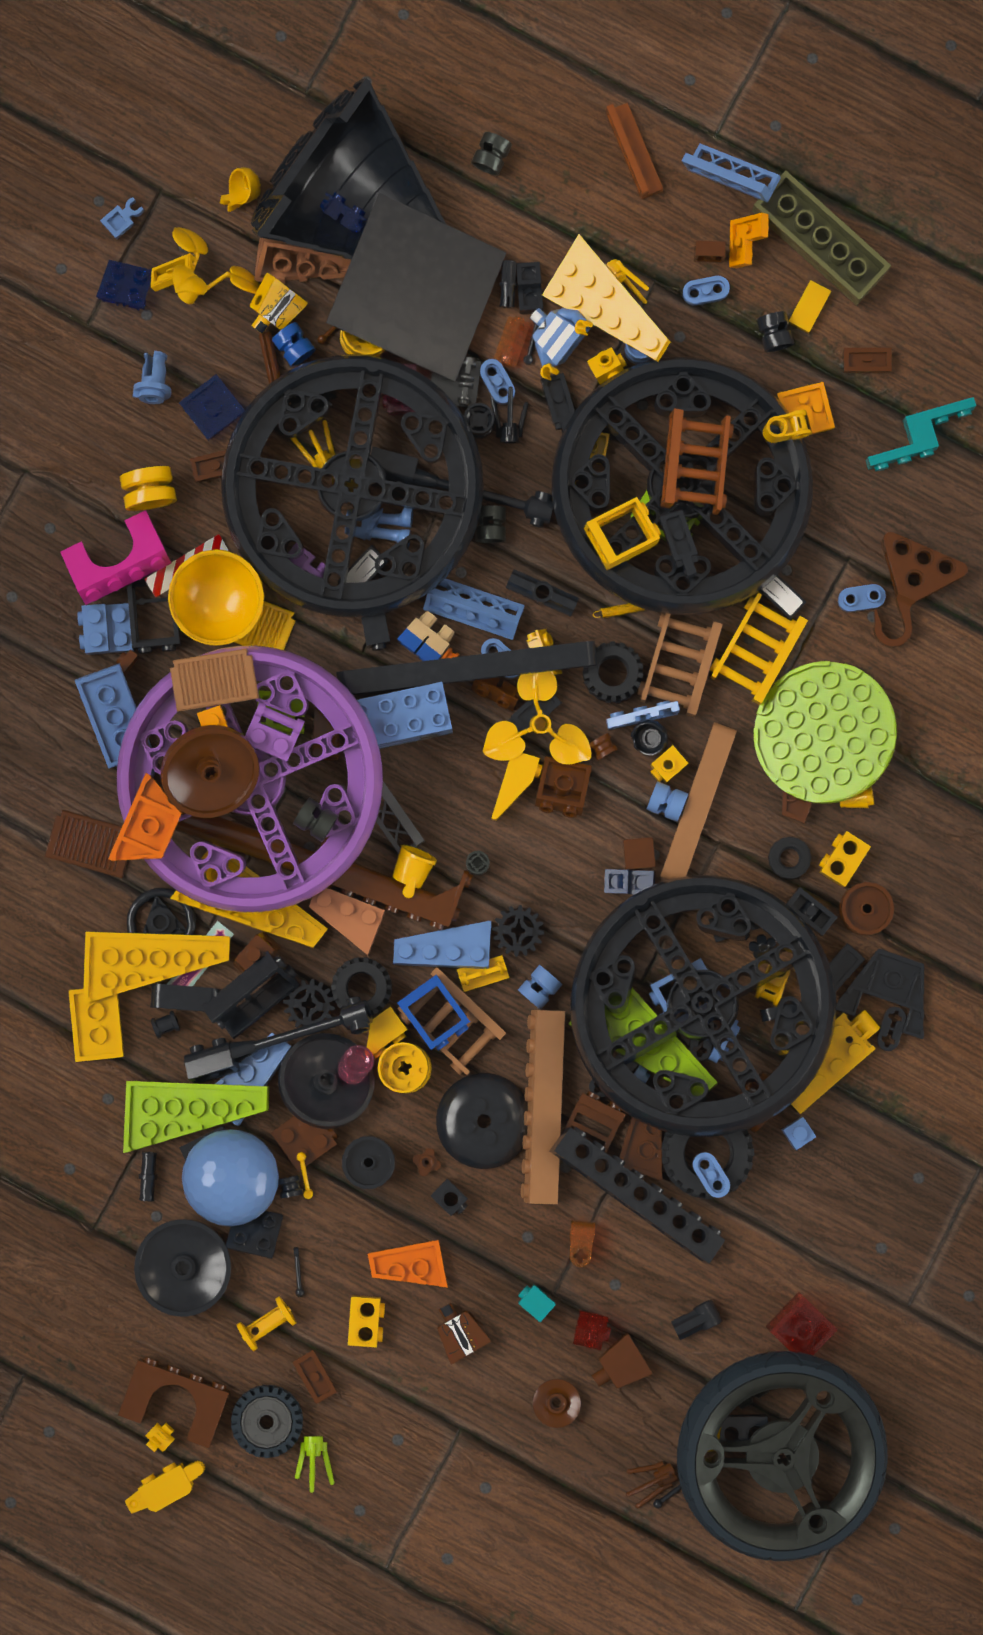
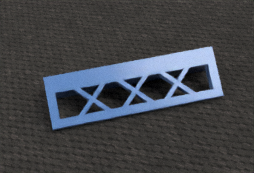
M701 143L698 145L694 155L685 153L682 159L688 171L765 202L769 201L781 179L780 175ZM703 152L710 154L712 161L708 162L700 159ZM728 161L731 163L732 169H725L718 166V164ZM748 169L752 177L748 178L737 172ZM765 177L772 179L768 187L757 180Z
M444 579L439 584L447 588L448 591L434 588L427 593L423 610L511 640L515 636L525 606L448 579ZM459 594L469 595L470 598H469V599L462 598V597H460ZM482 602H490L493 606H485ZM505 609L517 611L516 616L506 613Z

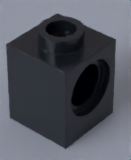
M385 613L362 617L367 648H372L373 651L386 649V645L391 644Z
M448 1178L431 1194V1197L450 1216L454 1213L459 1215L468 1206L465 1203L468 1198ZM448 1192H454L458 1196V1202L453 1206L447 1205L444 1201V1196Z

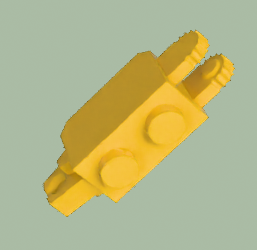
M201 1460L194 1461V1463L192 1462L187 1466H184L183 1463L176 1465L173 1462L162 1468L164 1473L155 1477L154 1473L141 1480L142 1485L138 1487V1491L125 1500L129 1511L132 1514L148 1508L150 1511L157 1512L186 1496L192 1491L194 1484L192 1480L201 1476L206 1466H204Z

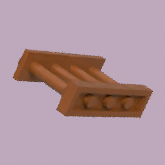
M674 408L669 417L661 507L670 509L674 502H678V500L713 504L712 514L717 515L722 508H725L727 495L723 494L728 440L732 438L734 425L730 424L731 416H725L721 421V425L686 420L683 417L684 410ZM691 430L720 434L719 448L684 444V441H681V432ZM686 453L718 458L717 471L682 467V464H678L679 455ZM688 477L715 481L714 495L681 491L676 487L677 478Z

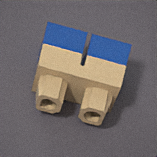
M426 611L419 619L415 618L397 640L414 655L416 654L422 661L441 659L450 647L449 642L455 632L447 625H444L436 634L430 628L437 621V618L429 611Z

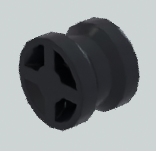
M300 1175L278 1179V1185L281 1187L280 1199L304 1194L299 1184L301 1180Z

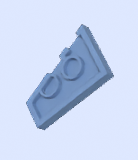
M678 701L660 702L656 704L657 706L647 708V706L634 708V712L624 714V711L612 713L610 718L606 719L607 729L612 730L638 724L646 720H656L678 715L680 711Z

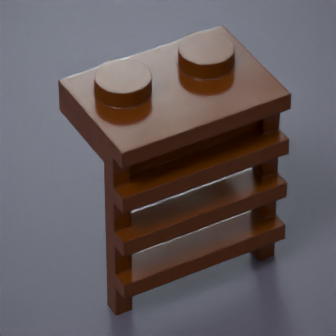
M588 1091L587 1095L581 1093L565 1128H569L572 1125L605 1141L604 1147L606 1149L604 1152L606 1153L626 1114L622 1113V1110L611 1101L609 1105L600 1102L601 1097ZM577 1113L611 1128L609 1137L575 1122L574 1119ZM598 1159L596 1164L600 1166L603 1160Z

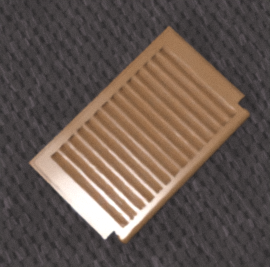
M239 649L173 660L174 668H170L177 712L259 699L252 655L247 656V649Z

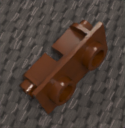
M498 677L474 680L471 690L475 691L477 695L496 702L501 708L514 710L520 698L517 687L505 681L501 687L496 686L500 680Z

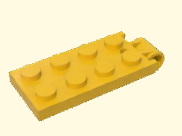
M866 1010L860 1012L852 1021L847 1018L844 1012L835 1019L831 1044L824 1062L805 1091L791 1104L799 1114L805 1111L876 1049L867 1039L874 1035L881 1027ZM848 1036L853 1038V1041L850 1043L846 1041Z

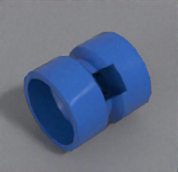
M297 322L287 325L272 338V342L278 350L285 352L283 357L291 367H295L305 361L316 350L308 338H303L304 332Z

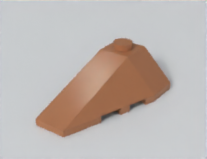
M260 238L254 280L262 282L266 273L271 274L283 284H286L285 281L299 280L300 282H306L309 278L318 277L324 280L344 278L351 260L342 258V256L285 244L281 241Z

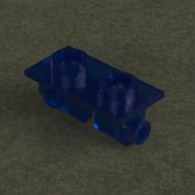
M326 192L325 195L330 198L328 201L324 199L321 202L320 208H322V212L335 220L342 213L344 217L340 223L353 233L355 231L360 233L364 227L361 222L368 220L364 216L366 212L356 205L351 208L345 204L347 199L337 192H334L333 195Z

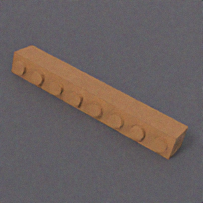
M531 1010V1015L528 1016L527 1026L530 1029V1039L527 1040L526 1050L530 1055L529 1063L526 1064L525 1069L526 1077H529L524 1094L525 1101H528V1111L524 1112V1125L528 1126L527 1135L523 1137V1149L526 1150V1157L522 1161V1173L525 1174V1182L521 1185V1197L524 1198V1203L558 1204L559 1158L549 1151L560 1137L565 1011Z

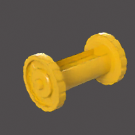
M280 1296L275 1299L277 1303L276 1308L247 1327L242 1322L236 1324L242 1339L246 1341L252 1351L258 1349L257 1340L284 1322L288 1321L292 1326L297 1323L290 1307L286 1305ZM255 1327L259 1328L257 1335L252 1334V1329Z

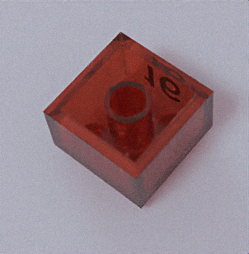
M800 1292L766 1325L767 1329L788 1350L814 1355L838 1330Z

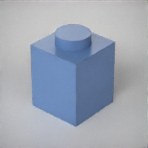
M802 1116L781 1129L794 1150H798L816 1138V1135Z

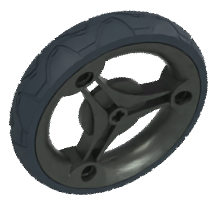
M773 1351L750 1356L730 1365L713 1377L702 1388L688 1409L682 1423L677 1448V1470L682 1493L690 1510L700 1524L727 1547L753 1558L772 1561H793L812 1557L835 1547L853 1534L871 1513L878 1500L886 1477L888 1462L887 1440L881 1416L870 1395L861 1387V1384L849 1373L827 1360L814 1355L792 1351ZM778 1388L803 1390L806 1395L799 1408L789 1419L774 1420L764 1424L754 1432L749 1440L736 1442L719 1441L717 1434L725 1419L738 1405L751 1396ZM819 1392H828L827 1397L825 1399H817V1395ZM813 1405L816 1411L804 1427L800 1423ZM826 1413H838L849 1434L852 1456L851 1465L846 1481L836 1497L831 1502L817 1501L810 1482L819 1462V1450L813 1436ZM715 1450L714 1457L709 1459L704 1457L707 1451ZM724 1451L746 1452V1458H724ZM784 1453L786 1458L781 1460L779 1454ZM722 1467L749 1470L753 1479L763 1488L772 1492L787 1493L799 1510L794 1516L793 1522L783 1524L766 1523L752 1519L737 1510L724 1496L716 1480ZM805 1486L812 1502L802 1507L794 1491ZM813 1515H820L816 1522H809Z

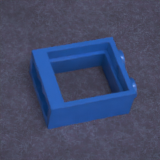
M437 975L397 1002L431 1050L436 1048L439 1051L450 1043L447 1038L455 1033L458 1037L469 1029L467 1026L470 1022ZM438 986L461 1018V1021L432 1041L408 1007Z

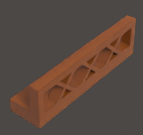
M628 103L614 108L613 104L606 106L607 119L641 200L662 192V184Z

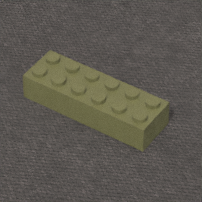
M785 170L780 176L781 179L769 201L765 202L759 199L754 204L752 212L754 214H769V227L857 306L887 274L891 265Z

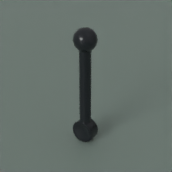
M534 323V328H533L532 336H533V334L535 333V331H536V330L538 329V327H539V326H538L537 324H535V323ZM532 336L527 355L523 360L526 365H530L533 362L532 352L535 340Z
M294 1247L297 1281L295 1294L297 1297H303L305 1291L302 1289L299 1247Z
M680 1484L661 1499L654 1500V1507L657 1509L661 1508L666 1500L681 1490Z

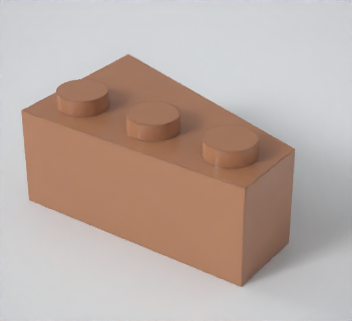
M328 888L313 896L309 907L369 956L386 911Z

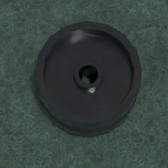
M362 1136L353 1140L346 1147L342 1157V1169L346 1178L353 1185L362 1189H374L382 1186L392 1176L395 1169V1155L391 1146L384 1139L376 1136ZM371 1158L373 1165L366 1167V1164H364L365 1159Z

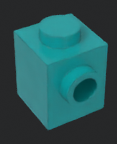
M535 1284L531 1288L526 1285L518 1295L521 1298L518 1304L539 1322L556 1305V1302Z

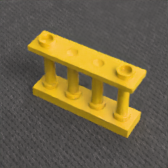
M760 593L755 598L752 596L749 598L744 607L748 611L721 660L716 658L709 669L713 672L710 677L713 680L720 673L751 690V694L755 695L752 701L758 705L762 704L808 622L807 619L799 616L797 621L794 619L790 621L758 603L762 596ZM755 611L785 628L786 632L789 633L786 641H778L747 624L752 612ZM741 632L774 649V652L778 654L774 662L770 660L767 662L736 645L735 643ZM731 652L762 669V673L766 674L763 682L757 681L756 683L725 666L724 662L729 653Z

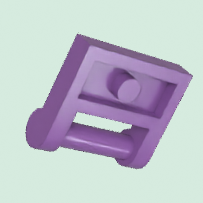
M259 702L245 737L252 747L288 761L305 721L299 718L297 720L267 708L266 704ZM261 716L293 729L291 735L260 723Z

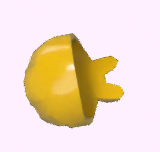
M246 167L233 170L229 179V194L221 195L220 204L227 205V211L231 212L243 204H248L252 200L257 199L260 195L261 185L258 175Z

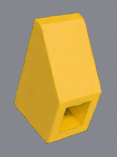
M391 1006L376 1016L370 1024L366 1048L368 1058L374 1056L375 1059L378 1058L386 1049L385 1046L390 1042L396 1044L407 1037L404 1032L408 1029Z

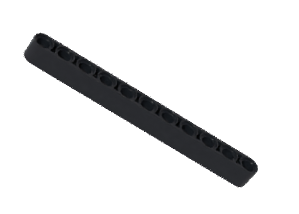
M585 641L336 672V677L352 695L415 688L438 682L448 684L597 665L595 641Z

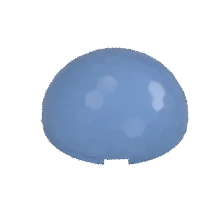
M221 1130L205 1136L191 1149L183 1165L182 1184L188 1203L201 1217L218 1225L237 1226L256 1219L271 1205L278 1189L279 1173L272 1152L259 1138L244 1131Z

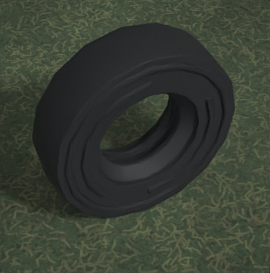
M781 838L773 844L769 851V866L780 878L788 880L799 878L810 867V849L799 838ZM793 849L798 853L799 861L796 866L786 867L782 864L780 857L784 850Z

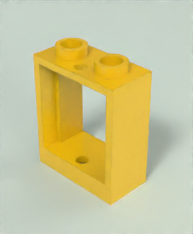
M637 497L586 522L584 530L606 570L656 546L660 540L659 536L661 533L655 523H651L646 505L643 502L640 503ZM632 512L647 541L616 556L600 527Z

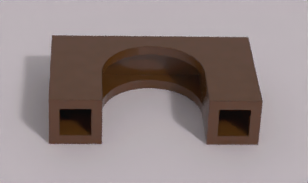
M145 1356L144 1359L140 1358L137 1361L118 1416L141 1424L151 1398L157 1389L165 1385L181 1386L191 1393L196 1404L195 1417L186 1440L210 1448L230 1391L226 1390L227 1385L217 1381H213L212 1384L204 1382V1377L195 1373H190V1376L180 1373L181 1369L168 1364L167 1368L158 1365L159 1361L151 1357Z

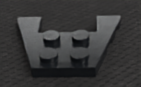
M878 948L838 1000L836 1010L855 1016L862 993L883 999L909 1009L902 1033L923 1040L924 964Z

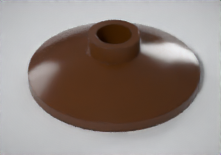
M548 1380L541 1384L534 1394V1413L543 1424L549 1427H565L571 1424L580 1412V1395L577 1389L565 1380ZM559 1398L561 1405L559 1407L553 1406V1399Z

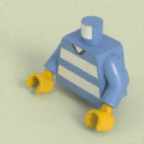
M538 308L530 317L539 326L532 337L535 340V347L542 365L540 374L549 381L552 380L550 377L551 373L559 374V370L554 365L557 366L565 363L581 340L588 336L589 327L593 326V323L586 321L578 310L561 308L553 310L547 315Z

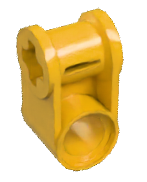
M798 410L770 418L763 429L764 438L770 443H777L791 439H801L811 435V430L808 429L805 415H807L806 410ZM770 426H778L780 428L781 433H772L770 430Z
M768 965L765 974L772 970L770 965ZM790 970L786 971L784 975L776 977L757 988L754 997L757 999L761 997L771 1001L777 1007L790 975ZM765 989H767V990H769V991H772V992H774L775 994H774V995H773V994H770V993L766 992Z

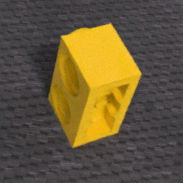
M848 831L843 835L840 833L837 835L832 843V846L835 848L831 855L826 853L819 864L822 867L819 873L842 888L846 887L871 848L870 845ZM845 842H852L855 845L856 850L853 855H848L844 852L843 845ZM833 862H839L842 865L843 871L840 875H835L831 872L830 866Z
M351 1296L348 1333L349 1346L377 1347L378 1342H382L383 1327H379V1317L384 1318L385 1303H380L381 1297ZM371 1303L374 1306V1313L370 1316L364 1315L361 1312L362 1304ZM363 1327L370 1328L373 1332L372 1338L369 1340L362 1339L359 1335V1330Z

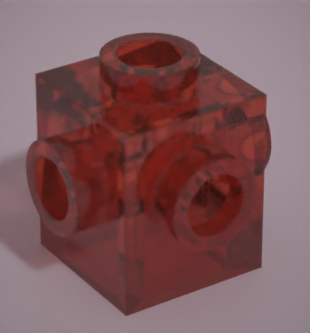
M580 1310L573 1344L601 1350L603 1341L608 1342L611 1328L607 1327L608 1317Z

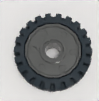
M260 1385L248 1390L235 1404L231 1417V1428L235 1440L247 1453L253 1454L256 1457H277L287 1452L299 1439L303 1427V1415L299 1402L289 1391L275 1385ZM264 1415L271 1416L274 1421L273 1426L264 1427L261 1424V1417Z

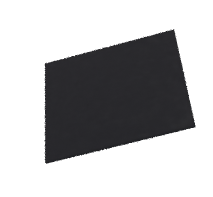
M378 193L326 323L455 382L506 252Z

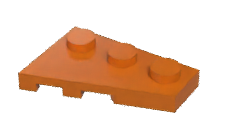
M439 1240L368 1253L372 1278L448 1288Z

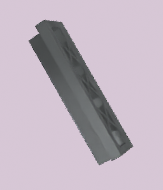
M383 782L382 797L385 801L383 810L378 812L382 813V817L380 820L377 816V824L398 854L401 849L397 844L399 833L409 835L414 842L410 846L417 848L425 842ZM387 805L392 810V812L386 811ZM385 814L396 816L398 819L396 830L385 827L383 824ZM400 823H401V825L403 826V828L405 829V831H400V830H399V828H400ZM390 832H395V833H396V835H395V840H394V838L392 837V835L390 834Z

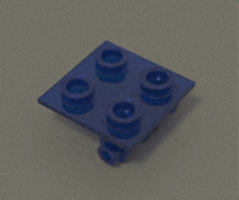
M109 260L96 297L102 299L104 303L110 302L115 304L116 302V306L122 303L125 308L129 305V307L135 308L137 311H140V309L145 310L147 302L145 299L151 284L152 270Z

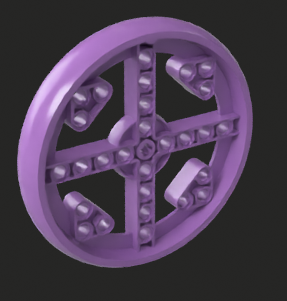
M234 646L217 649L202 655L247 649V656L252 655L256 681H262L257 684L258 695L260 688L263 686H268L271 689L269 699L263 700L259 696V699H256V701L296 717L306 714L309 708L308 701H310L324 714L334 728V731L293 748L291 753H296L300 757V763L296 767L289 765L288 761L253 747L259 762L258 781L250 797L233 812L242 815H252L277 874L264 877H236L244 872L246 868L245 859L239 854L205 841L195 843L190 849L191 857H189L171 838L163 858L144 860L163 881L192 900L227 911L265 912L289 907L315 896L338 880L354 863L370 838L377 820L382 797L383 770L377 739L367 715L352 693L335 676L309 659L289 651L264 646ZM171 672L164 676L146 694L130 719L122 739L117 765V794L123 821L127 817L145 773L152 776L153 768L156 773L161 774L158 760L165 756L169 747L178 739L172 737L170 733L171 727L177 724L182 728V735L188 732V727L184 722L178 720L171 721L177 713ZM286 676L291 677L294 682L290 690H285L281 686V681ZM294 699H300L303 702V709L298 713L291 709V702ZM230 703L221 704L227 710L225 718L228 727L243 735ZM218 705L209 706V707H205V708H206V710H207V709L216 707V706H218ZM152 734H156L160 738V744L156 748H152L148 743V738ZM336 734H341L345 738V744L340 748L335 747L332 743V738ZM314 743L320 744L323 749L319 757H314L310 753V747ZM344 751L348 771L347 791L340 784L330 785L325 789L319 804H321L322 810L329 809L337 815L341 811L346 810L350 812L352 819L350 823L343 824L338 816L335 824L326 836H329L326 842L312 856L299 864L274 805L279 801L284 792L286 775ZM271 762L275 763L278 767V772L273 777L269 776L265 770L267 764ZM333 788H338L342 792V798L338 802L332 801L329 797V792ZM257 794L265 798V805L262 808H257L253 804V798ZM181 815L179 822L191 817V815ZM266 817H271L275 821V827L271 831L263 827L262 823ZM276 839L282 840L285 845L281 853L275 852L272 848V843ZM199 846L207 848V858H198L196 849ZM232 858L237 859L240 863V869L237 872H232L228 868V862ZM284 862H291L294 865L293 874L286 875L283 873L282 865ZM214 868L217 871L218 877L216 881L212 882L206 878L207 869Z

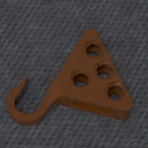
M888 532L882 538L881 545L895 592V601L904 625V633L898 639L887 638L882 632V624L876 609L873 611V632L880 644L889 648H895L903 645L912 634L911 606L962 579L967 574L968 568L963 562L894 532ZM895 545H905L907 554L899 555L895 551ZM919 553L926 554L929 558V563L925 565L920 564L917 560V555ZM940 563H947L950 566L951 571L949 574L940 572ZM909 575H916L919 578L920 583L918 586H911L908 583Z

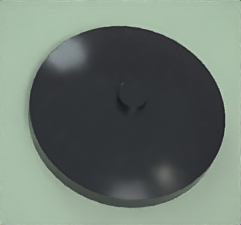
M319 1033L298 1041L288 1051L279 1069L278 1086L285 1106L297 1119L316 1128L333 1129L353 1122L366 1109L374 1091V1073L368 1057L354 1042L336 1034Z
M190 1219L172 1220L153 1229L139 1246L134 1265L137 1286L147 1302L165 1314L180 1317L202 1313L217 1303L228 1287L232 1269L229 1250L226 1248V1244L220 1235L208 1225Z

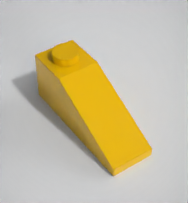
M522 753L519 757L509 760L491 820L497 821L533 783L534 777L539 779L543 766L539 764L540 758Z

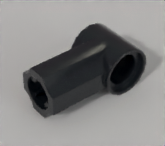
M710 1299L694 1307L693 1311L674 1319L671 1323L679 1339L682 1340L702 1329L703 1331L720 1324L723 1320L713 1300Z

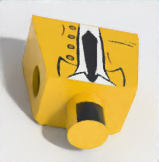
M266 273L250 303V308L259 314L251 326L261 334L264 333L270 323L282 330L308 303L277 278Z

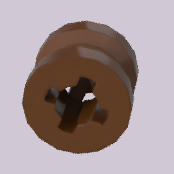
M609 733L589 743L590 748L596 752V759L598 761L618 750L617 746L612 744Z

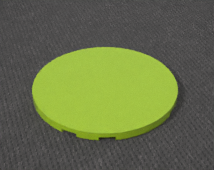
M819 661L799 666L783 675L774 683L775 685L769 690L762 704L759 705L753 732L758 760L768 777L780 789L803 801L821 804L836 803L861 794L881 777L894 753L897 739V723L894 709L888 696L871 676L846 663Z

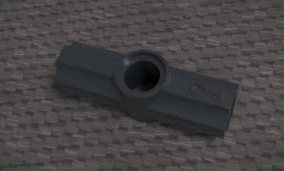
M515 569L506 585V589L569 617L572 616L579 600L578 597L551 586L548 582L540 581ZM538 588H546L549 591V596L545 599L538 598L536 596Z

